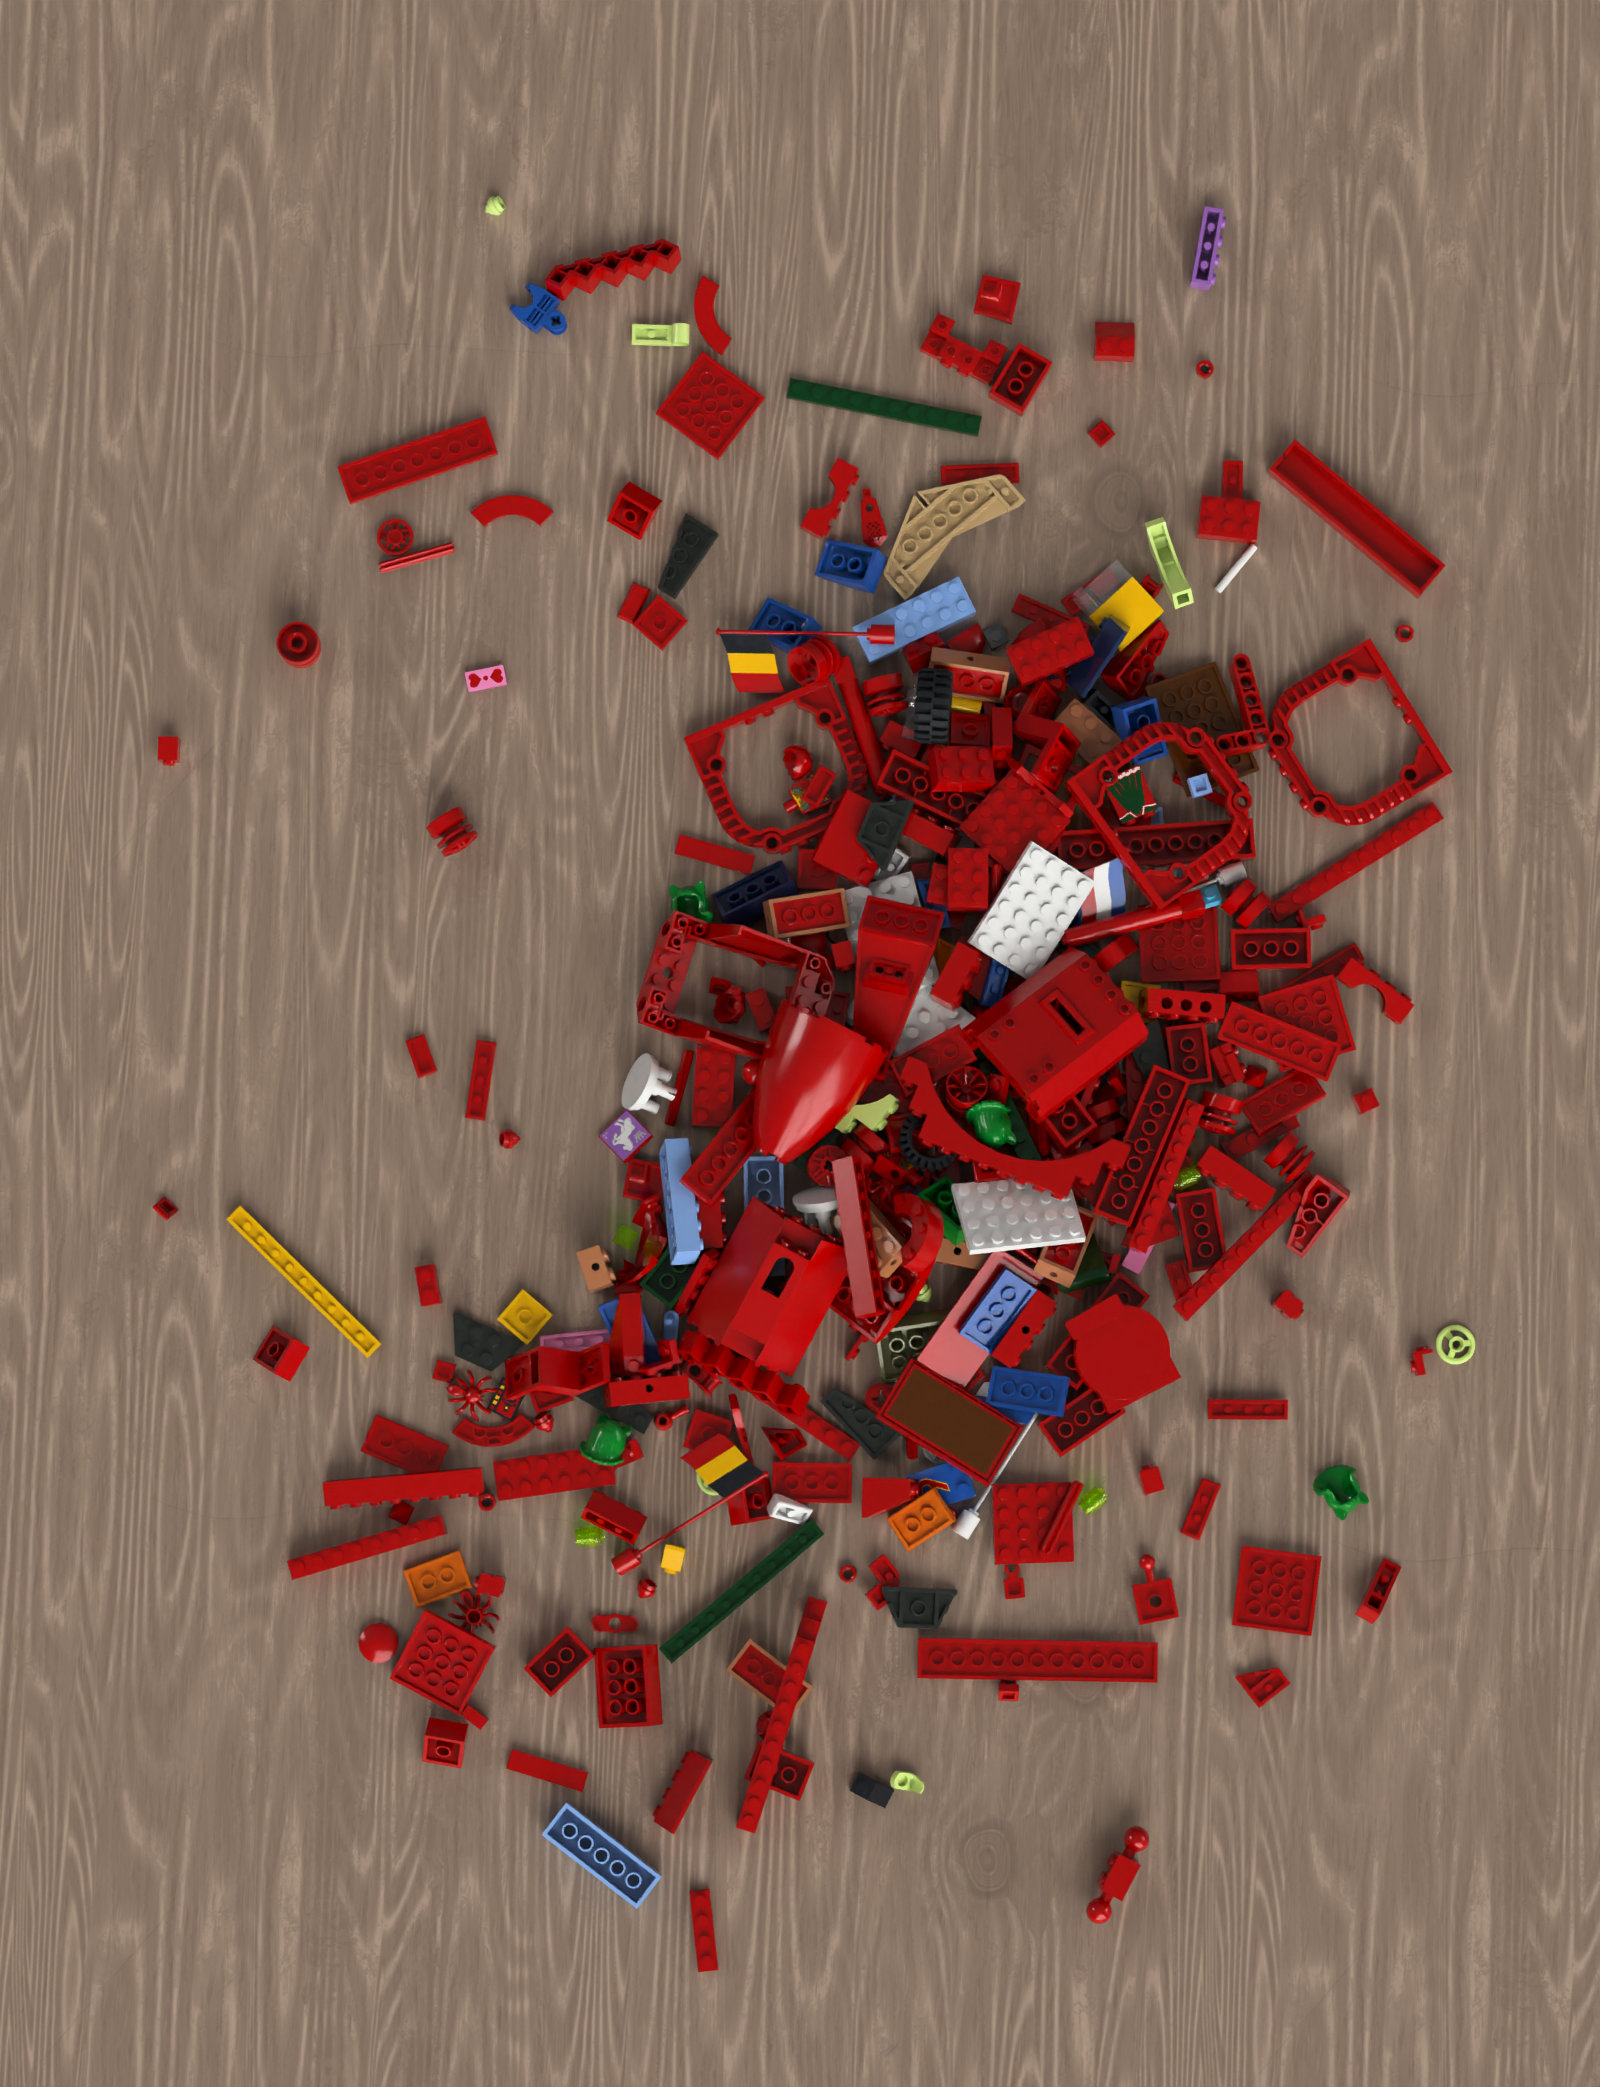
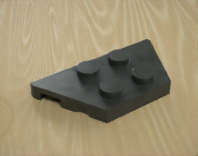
M914 800L871 803L856 840L884 872L887 871L916 802Z
M456 1312L453 1314L455 1356L492 1372L524 1346V1342Z
M881 1586L882 1594L895 1624L900 1628L938 1629L943 1616L947 1613L949 1605L958 1590Z

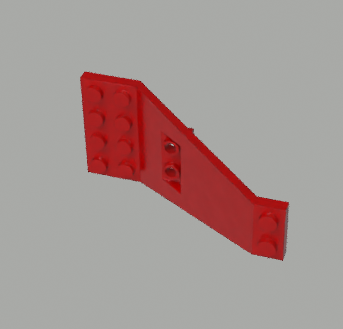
M868 895L858 927L853 1031L864 1036L866 1040L883 1047L882 1049L889 1051L874 1078L885 1081L890 1065L889 1061L893 1057L935 952L945 912Z

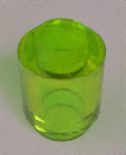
M1188 1165L1179 1170L1173 1185L1174 1189L1178 1188L1182 1191L1198 1183L1201 1175L1195 1165Z
M1094 1487L1081 1498L1078 1505L1089 1516L1108 1502L1105 1499L1108 1495L1101 1487L1099 1489Z
M598 1526L580 1527V1530H575L576 1545L581 1547L601 1546V1541H605L604 1530Z

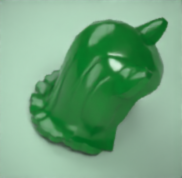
M698 881L695 886H685L683 888L670 885L669 893L672 898L670 905L671 914L676 910L702 921L713 923V913L707 912L708 900L705 895L706 887L703 881Z
M987 1100L975 1103L968 1109L965 1118L970 1126L974 1125L976 1138L981 1144L991 1149L1001 1147L1005 1143L1017 1144L1016 1136L1011 1131L1012 1124L1008 1113L1012 1111L1011 1107L1004 1105L1002 1102Z
M602 1414L590 1431L588 1441H582L579 1445L582 1455L600 1465L614 1466L624 1462V1459L620 1458V1455L625 1449L626 1438L632 1433V1426L622 1427L616 1420L608 1419L606 1414Z
M1344 1464L1325 1469L1315 1478L1313 1483L1315 1493L1318 1496H1324L1328 1506L1334 1510L1336 1516L1342 1521L1346 1519L1347 1513L1353 1511L1357 1505L1369 1503L1367 1495L1361 1491L1358 1480L1353 1476L1356 1468Z

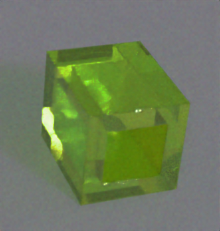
M621 1224L612 1241L631 1251L640 1233Z

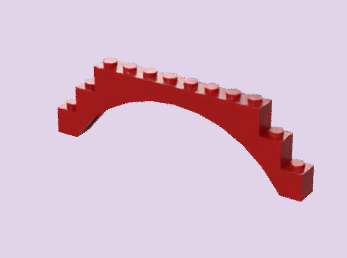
M908 1056L899 1077L900 1081H903L902 1085L911 1089L914 1086L917 1087L909 1105V1110L916 1117L923 1118V1116H926L918 1139L922 1140V1145L932 1148L934 1145L940 1148V1152L947 1155L954 1153L958 1155V1159L966 1163H969L970 1160L976 1162V1166L983 1170L990 1168L995 1170L996 1175L1006 1178L1007 1175L1013 1177L1014 1182L1023 1186L1025 1183L1033 1186V1190L1043 1193L1044 1190L1050 1192L1051 1197L1062 1201V1198L1067 1199L1075 1178H1079L1078 1182L1089 1186L1091 1183L1094 1185L1103 1163L1107 1164L1106 1168L1116 1172L1118 1169L1122 1170L1131 1149L1130 1145L1111 1139L1087 1153L1067 1159L1037 1161L1005 1155L979 1143L960 1128L945 1110L934 1089L927 1063Z
M808 1595L736 1828L751 1833L756 1832L814 1649L827 1601Z

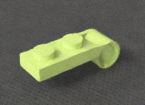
M674 323L672 325L632 324V345L688 346L690 325L686 323Z

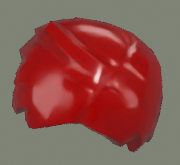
M1016 685L1007 692L1004 698V707H1011L1012 718H1018L1023 705L1031 693L1029 688H1021V686Z
M791 745L783 751L785 753L783 762L792 780L795 781L811 771L813 762L807 746Z

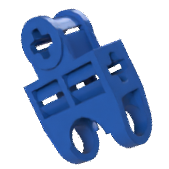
M527 283L525 289L532 294V304L528 307H517L512 304L509 310L524 326L535 334H538L543 327L554 335L563 334L567 329V322L565 316L557 310V307L560 305L559 299L535 284ZM554 321H555V322L560 321V325L556 324V325L554 326V325H553V322H554Z

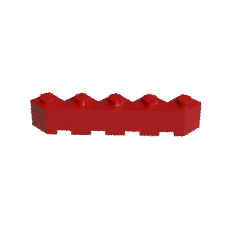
M660 239L656 240L653 244L645 246L640 244L628 247V250L618 253L616 250L601 254L602 257L594 259L588 257L576 260L574 264L563 266V264L556 265L545 279V283L549 293L565 301L574 287L592 294L601 280L618 288L627 274L643 281L646 280L654 267L672 274L681 261L679 246Z
M686 1330L677 1347L678 1353L686 1362L692 1365L696 1362L704 1366L703 1371L716 1378L722 1376L728 1379L729 1385L741 1391L747 1389L754 1393V1398L767 1405L769 1402L779 1407L778 1411L784 1414L801 1416L810 1399L809 1394L802 1385L797 1383L794 1385L786 1384L781 1379L779 1373L760 1370L759 1367L754 1366L755 1362L751 1359L736 1357L730 1351V1348L722 1344L719 1347L716 1344H711L706 1336L698 1330Z

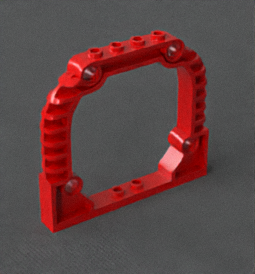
M1370 638L1289 687L1279 697L1273 708L1271 738L1267 743L1270 749L1268 754L1273 761L1276 760L1280 766L1278 767L1279 772L1289 780L1290 784L1288 786L1292 793H1297L1299 796V804L1304 811L1307 810L1314 818L1324 816L1332 822L1345 826L1363 825L1375 820L1453 772ZM1349 671L1352 674V679H1344L1342 673ZM1357 679L1377 682L1382 679L1393 696V704L1397 709H1401L1404 714L1402 716L1403 720L1408 726L1411 725L1422 745L1416 749L1413 764L1406 765L1400 771L1397 783L1360 804L1354 806L1337 805L1329 793L1316 790L1293 753L1291 747L1294 743V736L1288 726V721L1292 712L1302 703L1336 683L1348 687L1354 684ZM1274 736L1281 737L1282 744H1274L1272 738ZM1406 771H1411L1414 774L1413 780L1405 778ZM1321 803L1324 810L1322 812L1315 811L1314 804Z
M828 676L811 686L798 688L683 738L722 828L738 843L752 848H763L766 853L771 855L779 852L783 855L792 851L791 847L798 845L802 847L810 843L809 840L814 837L817 839L822 838L842 797L841 795L832 801L829 806V812L785 831L775 827L756 831L745 824L737 813L722 778L726 771V761L721 756V751L726 741L724 732L744 723L750 725L756 722V718L762 715L764 718L771 716L775 713L774 710L790 703L796 702L798 709L814 715L818 728L829 730L846 768L848 776L847 789L863 797L867 786V767ZM824 714L830 717V721L826 724L821 723L819 720L820 716ZM714 761L722 763V767L719 770L711 768V764ZM775 839L778 844L775 848L771 849L767 847V841Z
M1155 722L1140 728L1064 783L1156 912L1166 907L1240 851L1249 831V813L1247 810L1252 806L1249 787L1245 782H1241L1238 779L1236 769L1232 765H1228L1225 761L1227 759L1225 754L1214 746L1215 741L1209 733L1206 734L1199 727H1193L1188 730L1186 727L1172 722ZM1192 733L1199 737L1198 743L1191 741L1190 735ZM1159 742H1176L1184 753L1199 757L1226 795L1224 808L1231 818V823L1227 834L1221 841L1189 865L1174 863L1166 871L1149 869L1143 873L1130 856L1131 851L1128 846L1119 841V834L1113 827H1109L1097 808L1103 805L1105 789L1117 782V770L1154 744ZM1104 772L1111 774L1112 779L1110 782L1103 779ZM1237 798L1245 800L1244 807L1238 806ZM1174 868L1181 871V878L1173 876Z

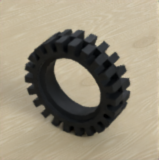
M911 1114L899 1132L898 1141L900 1144L898 1146L902 1149V1157L906 1156L908 1164L910 1162L913 1163V1168L920 1167V1171L923 1172L926 1169H929V1172H933L935 1169L940 1171L943 1167H948L957 1156L956 1154L951 1153L947 1155L942 1153L941 1155L930 1157L921 1154L915 1148L912 1141L913 1131L918 1126L924 1124L926 1116L919 1118Z

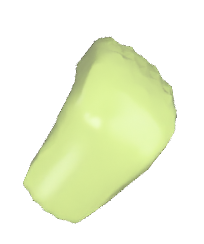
M894 1771L890 1778V1785L895 1789L919 1794L924 1790V1782L914 1773Z

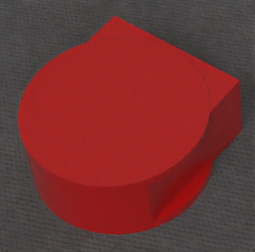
M1124 1305L1127 1311L1078 1338L1074 1343L1073 1356L1077 1372L1083 1382L1097 1394L1107 1415L1181 1378L1170 1357L1169 1340L1160 1322L1149 1312L1131 1305Z

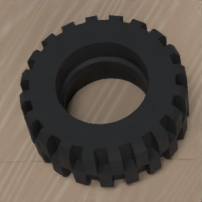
M922 668L918 672L914 716V741L917 743L939 745L948 743L953 690L952 671Z

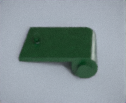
M1092 1233L1070 1288L1056 1282L1058 1290L1063 1291L1064 1294L1110 1281L1108 1269L1094 1233Z

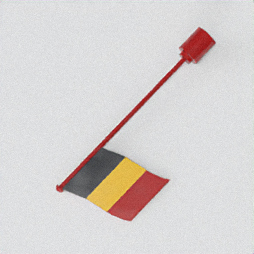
M871 624V628H867V632L716 629V634L721 636L727 651L732 679L738 692L786 693L779 678L775 653L767 634L867 636V640H870L871 644H895V625Z
M720 1433L689 1451L680 1459L692 1466L704 1482L722 1496L723 1499L643 1549H634L631 1546L611 1559L614 1568L622 1576L642 1563V1553L765 1476L768 1478V1471L764 1470L762 1472L753 1465L731 1440Z

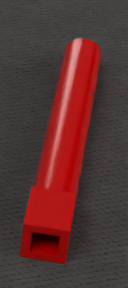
M850 656L840 658V666L834 672V676L839 685L870 780L874 787L885 764V760L858 683L852 659ZM874 788L876 796H880L881 799L890 796Z
M1199 889L1182 894L1158 912H1156L1153 906H1148L1067 928L1061 937L1063 946L1066 945L1067 948L1076 947L1179 918L1183 921L1205 915L1206 906Z

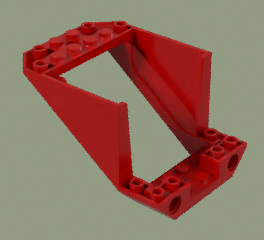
M674 910L659 930L636 1002L639 1024L675 1037L760 1061L766 1041L754 1040L674 1015L696 943L798 971L789 1001L793 1002L794 1005H800L813 1011L812 1014L814 1015L819 1014L825 1017L836 981L824 956L743 925L708 923ZM666 967L670 969L668 978H665L663 975V970Z

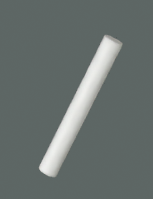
M1254 544L1247 548L1215 587L1218 593L1221 594L1258 549Z

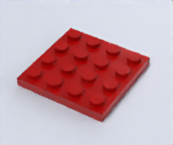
M702 352L657 410L656 415L709 455L719 460L764 402L765 397Z
M1011 769L958 828L980 848H988V855L996 862L1002 864L1008 873H1011L1030 841L1046 850L1069 825L1071 820Z
M1151 904L1137 905V909L1147 907ZM1217 906L1205 909V915L1183 921L1179 918L1138 930L1141 984L1221 980Z
M1334 974L1257 997L1263 1014L1341 1044L1342 1047L1338 1055L1356 1050ZM1277 1062L1280 1073L1293 1069Z
M1071 1482L991 1484L994 1565L1074 1562L1072 1511L1051 1554L1041 1551V1546L1071 1487Z
M1242 1545L1232 1625L1312 1636L1322 1556Z
M425 1609L390 1679L460 1716L496 1646Z

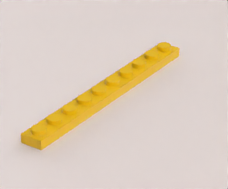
M239 1206L226 1219L367 1358L381 1345L242 1206Z

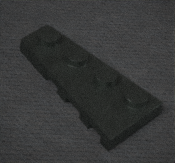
M687 513L685 514L682 528L677 535L678 538L675 546L672 548L669 562L666 564L658 585L659 590L673 599H676L719 536L717 532Z
M1158 1019L1145 1025L1149 1033L1147 1040L1130 1053L1145 1084L1154 1064L1170 1071Z
M603 1385L576 1396L624 1424L632 1426L633 1429L642 1434H645L653 1419V1416L640 1404L605 1408Z
M836 1387L820 1401L873 1459L877 1458L901 1435L896 1430L876 1419L877 1414Z

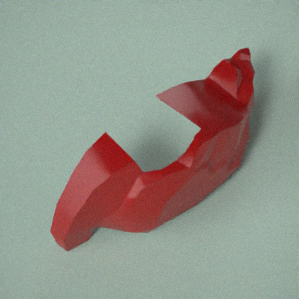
M659 1194L650 1196L642 1201L632 1220L633 1223L643 1228L635 1263L632 1264L623 1259L624 1270L618 1271L619 1280L616 1283L627 1285L640 1279L655 1267L668 1243V1234L665 1222L660 1216L663 1208Z

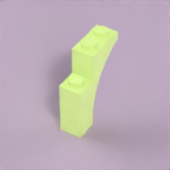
M1161 517L1144 523L1150 552L1158 566L1161 582L1175 609L1194 603L1191 588L1177 559L1164 518Z
M889 1094L873 1103L855 1105L835 1128L847 1135L848 1132L851 1133L855 1129L856 1121L859 1120L875 1132L881 1131L887 1124L886 1119L888 1116L894 1114L898 1109V1102L900 1100Z

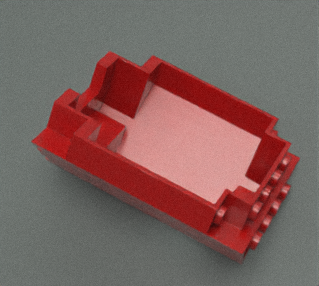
M753 1196L686 1321L699 1328L698 1331L707 1338L715 1340L714 1344L718 1347L722 1344L754 1361V1366L760 1367L762 1365L767 1370L777 1373L780 1371L792 1377L847 1275V1260L843 1251L844 1244L838 1242L839 1238L830 1233L825 1235L820 1232L821 1229L813 1224H810V1226L803 1223L804 1220L796 1215L791 1217L780 1206L775 1205L773 1207ZM785 1257L793 1262L794 1270L778 1298L763 1290L762 1286L775 1262L779 1258Z

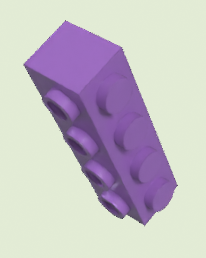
M1204 207L1190 288L1209 291L1210 286L1215 284L1216 274L1213 273L1214 266H1218L1220 255H1217L1216 252L1217 247L1221 248L1223 236H1220V230L1225 228L1226 217H1223L1224 209Z

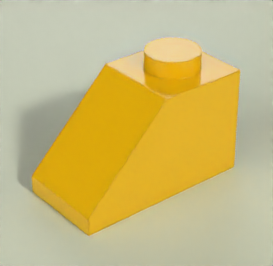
M671 1544L665 1545L661 1567L665 1568L664 1572L674 1575L676 1571L681 1572L686 1548Z

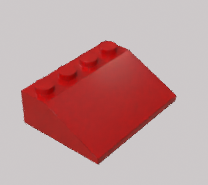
M845 789L811 860L857 886L868 888L878 864L869 856L856 838L870 804L874 802Z
M658 1644L594 1648V1653L596 1654L594 1658L599 1728L642 1727L663 1724Z

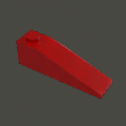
M1161 620L1153 623L1111 659L1100 674L1107 686L1127 701L1137 699L1144 692L1143 688L1148 685L1146 680L1149 673L1154 671L1155 667L1153 664L1155 659L1161 655L1167 641L1169 632Z
M1317 1173L1305 1188L1286 1247L1303 1258L1348 1200L1350 1190L1335 1179Z
M640 1291L620 1293L609 1340L611 1373L623 1376L646 1374L638 1373L637 1369L648 1365Z

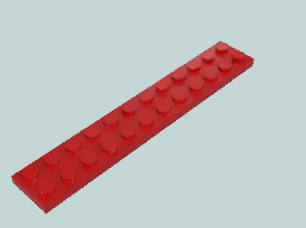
M918 1638L917 1678L1157 1683L1158 1642Z

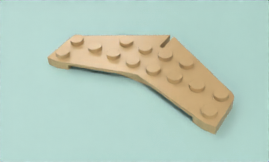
M998 474L918 491L917 493L926 502L927 507L915 495L913 496L884 570L886 580L905 602L915 594L953 537L1014 510L1025 502L1024 497L1004 475Z

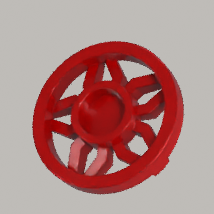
M390 519L380 526L377 532V542L386 554L399 556L408 552L412 547L414 534L409 524L405 521ZM394 523L396 524L397 529H393ZM398 523L403 524L407 528L399 530L400 527ZM388 524H390V531H382ZM403 532H409V533H408L407 535H405V536H403V534H402ZM381 534H388L387 538L381 536ZM410 536V542L407 545L403 539H407ZM380 538L384 541H388L386 542L385 548L381 544ZM404 543L406 548H402L399 544ZM392 544L393 547L388 551V546ZM396 545L398 549L402 550L399 552H392L395 549Z

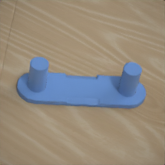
M669 1310L664 1315L663 1338L676 1339L677 1344L679 1315L676 1311Z

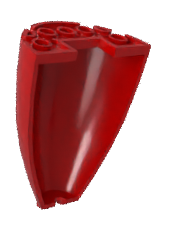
M782 999L771 1025L758 1067L754 1092L753 1129L754 1145L759 1147L757 1151L766 1156L771 1153L776 1156V1161L786 1165L787 1162H792L812 1148L844 1119L875 1078L889 1051L882 1049L883 1047L866 1040L864 1036L822 1015L812 1014L813 1011Z

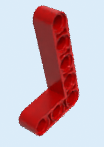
M1237 654L1228 666L1245 731L1225 734L1217 738L1214 746L1217 750L1220 749L1226 757L1263 749L1271 738L1251 662L1245 654ZM1235 662H1240L1243 668H1239ZM1241 680L1246 681L1248 686H1243ZM1246 698L1251 699L1253 705L1248 704ZM1251 717H1255L1258 723H1253ZM1256 735L1261 736L1263 742L1258 741ZM1237 739L1243 740L1245 746L1240 745ZM1219 743H1223L1226 746V750L1221 749Z
M1125 933L1093 958L1098 963L1101 971L1107 973L1137 951L1139 947L1129 934Z

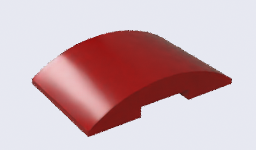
M880 1201L877 1208L908 1242L912 1234L913 1223L904 1217L896 1215L891 1206L884 1201ZM935 1259L920 1273L903 1267L902 1262L889 1278L880 1276L886 1314L867 1319L855 1317L852 1310L853 1299L849 1290L850 1280L848 1273L829 1308L877 1344L896 1326L911 1307L923 1288Z

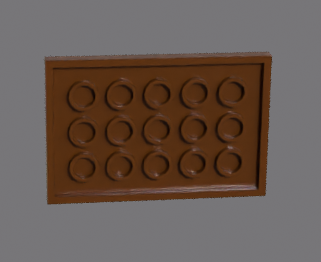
M1216 661L1143 688L1147 697L1156 698L1161 722L1180 724L1188 730L1193 727H1199L1206 734L1209 733L1214 741L1221 735L1244 731ZM1194 733L1190 735L1191 741L1198 743L1199 737ZM1237 739L1240 745L1245 746L1243 740ZM1166 742V747L1187 798L1192 796L1187 783L1188 778L1207 773L1211 788L1219 786L1197 755L1184 753L1176 742ZM1219 743V747L1226 750V746L1223 743ZM1253 752L1226 757L1225 761L1228 765H1232L1236 769L1238 779L1260 770Z

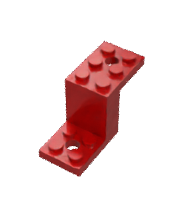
M1040 679L1037 680L1026 703L1014 722L1012 730L1025 744H1031L1042 750L1037 762L1033 766L1031 774L1051 793H1055L1081 742L1064 723L1051 720L1061 699L1044 680Z
M601 1342L580 1352L538 1346L506 1360V1399L514 1400L536 1390L577 1396L610 1382L609 1343Z

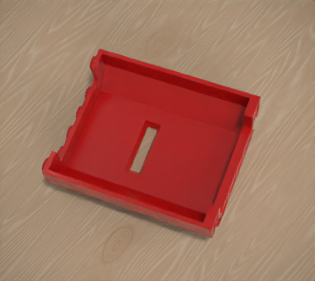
M1069 947L964 1027L961 1037L973 1051L978 1047L1026 1100L1025 1110L1039 1124L1147 1040L1149 1033L1137 1011L1136 1005L1132 1001L1127 1000L1122 989L1111 982V978L1106 972L1101 971L1096 960L1078 949ZM1057 999L1084 1030L1077 1034L1050 1003Z

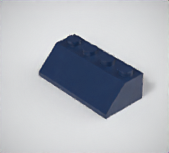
M1112 615L1108 619L1104 617L1098 626L1101 628L1098 635L1093 634L1089 640L1094 650V656L1080 661L1076 668L1072 666L1066 675L1069 677L1066 683L1083 698H1085L1130 630L1129 626Z
M780 860L711 896L725 924L747 926L765 916L762 902L800 894L785 865Z

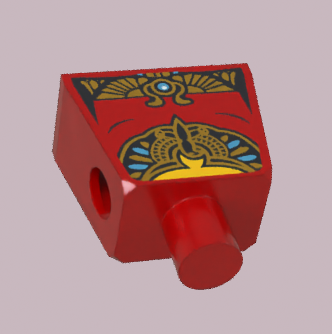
M813 770L809 771L788 790L791 799L782 804L788 814L799 809L802 816L827 807L832 803L827 793L818 808L801 799L815 774Z
M889 1150L879 1154L872 1168L876 1173L897 1186L909 1182L914 1187H917L923 1179L917 1174L919 1167L913 1168V1163L910 1162L908 1164L906 1162V1156L902 1157L901 1153L890 1154Z

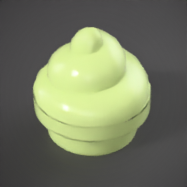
M500 196L490 197L485 206L486 213L497 216L506 209Z
M925 1283L915 1300L929 1303L932 1295L930 1285Z

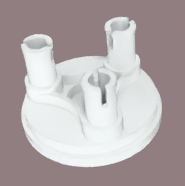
M648 1053L642 1054L631 1067L622 1091L623 1107L628 1110L644 1109L652 1114H656L660 1104L649 1099L650 1096L660 1095L672 1101L675 1096L668 1092L672 1094L677 1093V1089L664 1085L660 1080H657L659 1078L665 1082L670 1081L672 1071L660 1067L658 1060L653 1055Z
M816 1186L793 1196V1204L798 1211L803 1212L805 1224L808 1226L810 1224L818 1226L819 1224L820 1232L823 1234L826 1232L827 1235L828 1233L831 1234L832 1229L829 1217L831 1216V1211L838 1208V1201L834 1192L835 1186Z

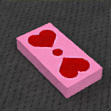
M503 665L465 672L469 693L507 685Z

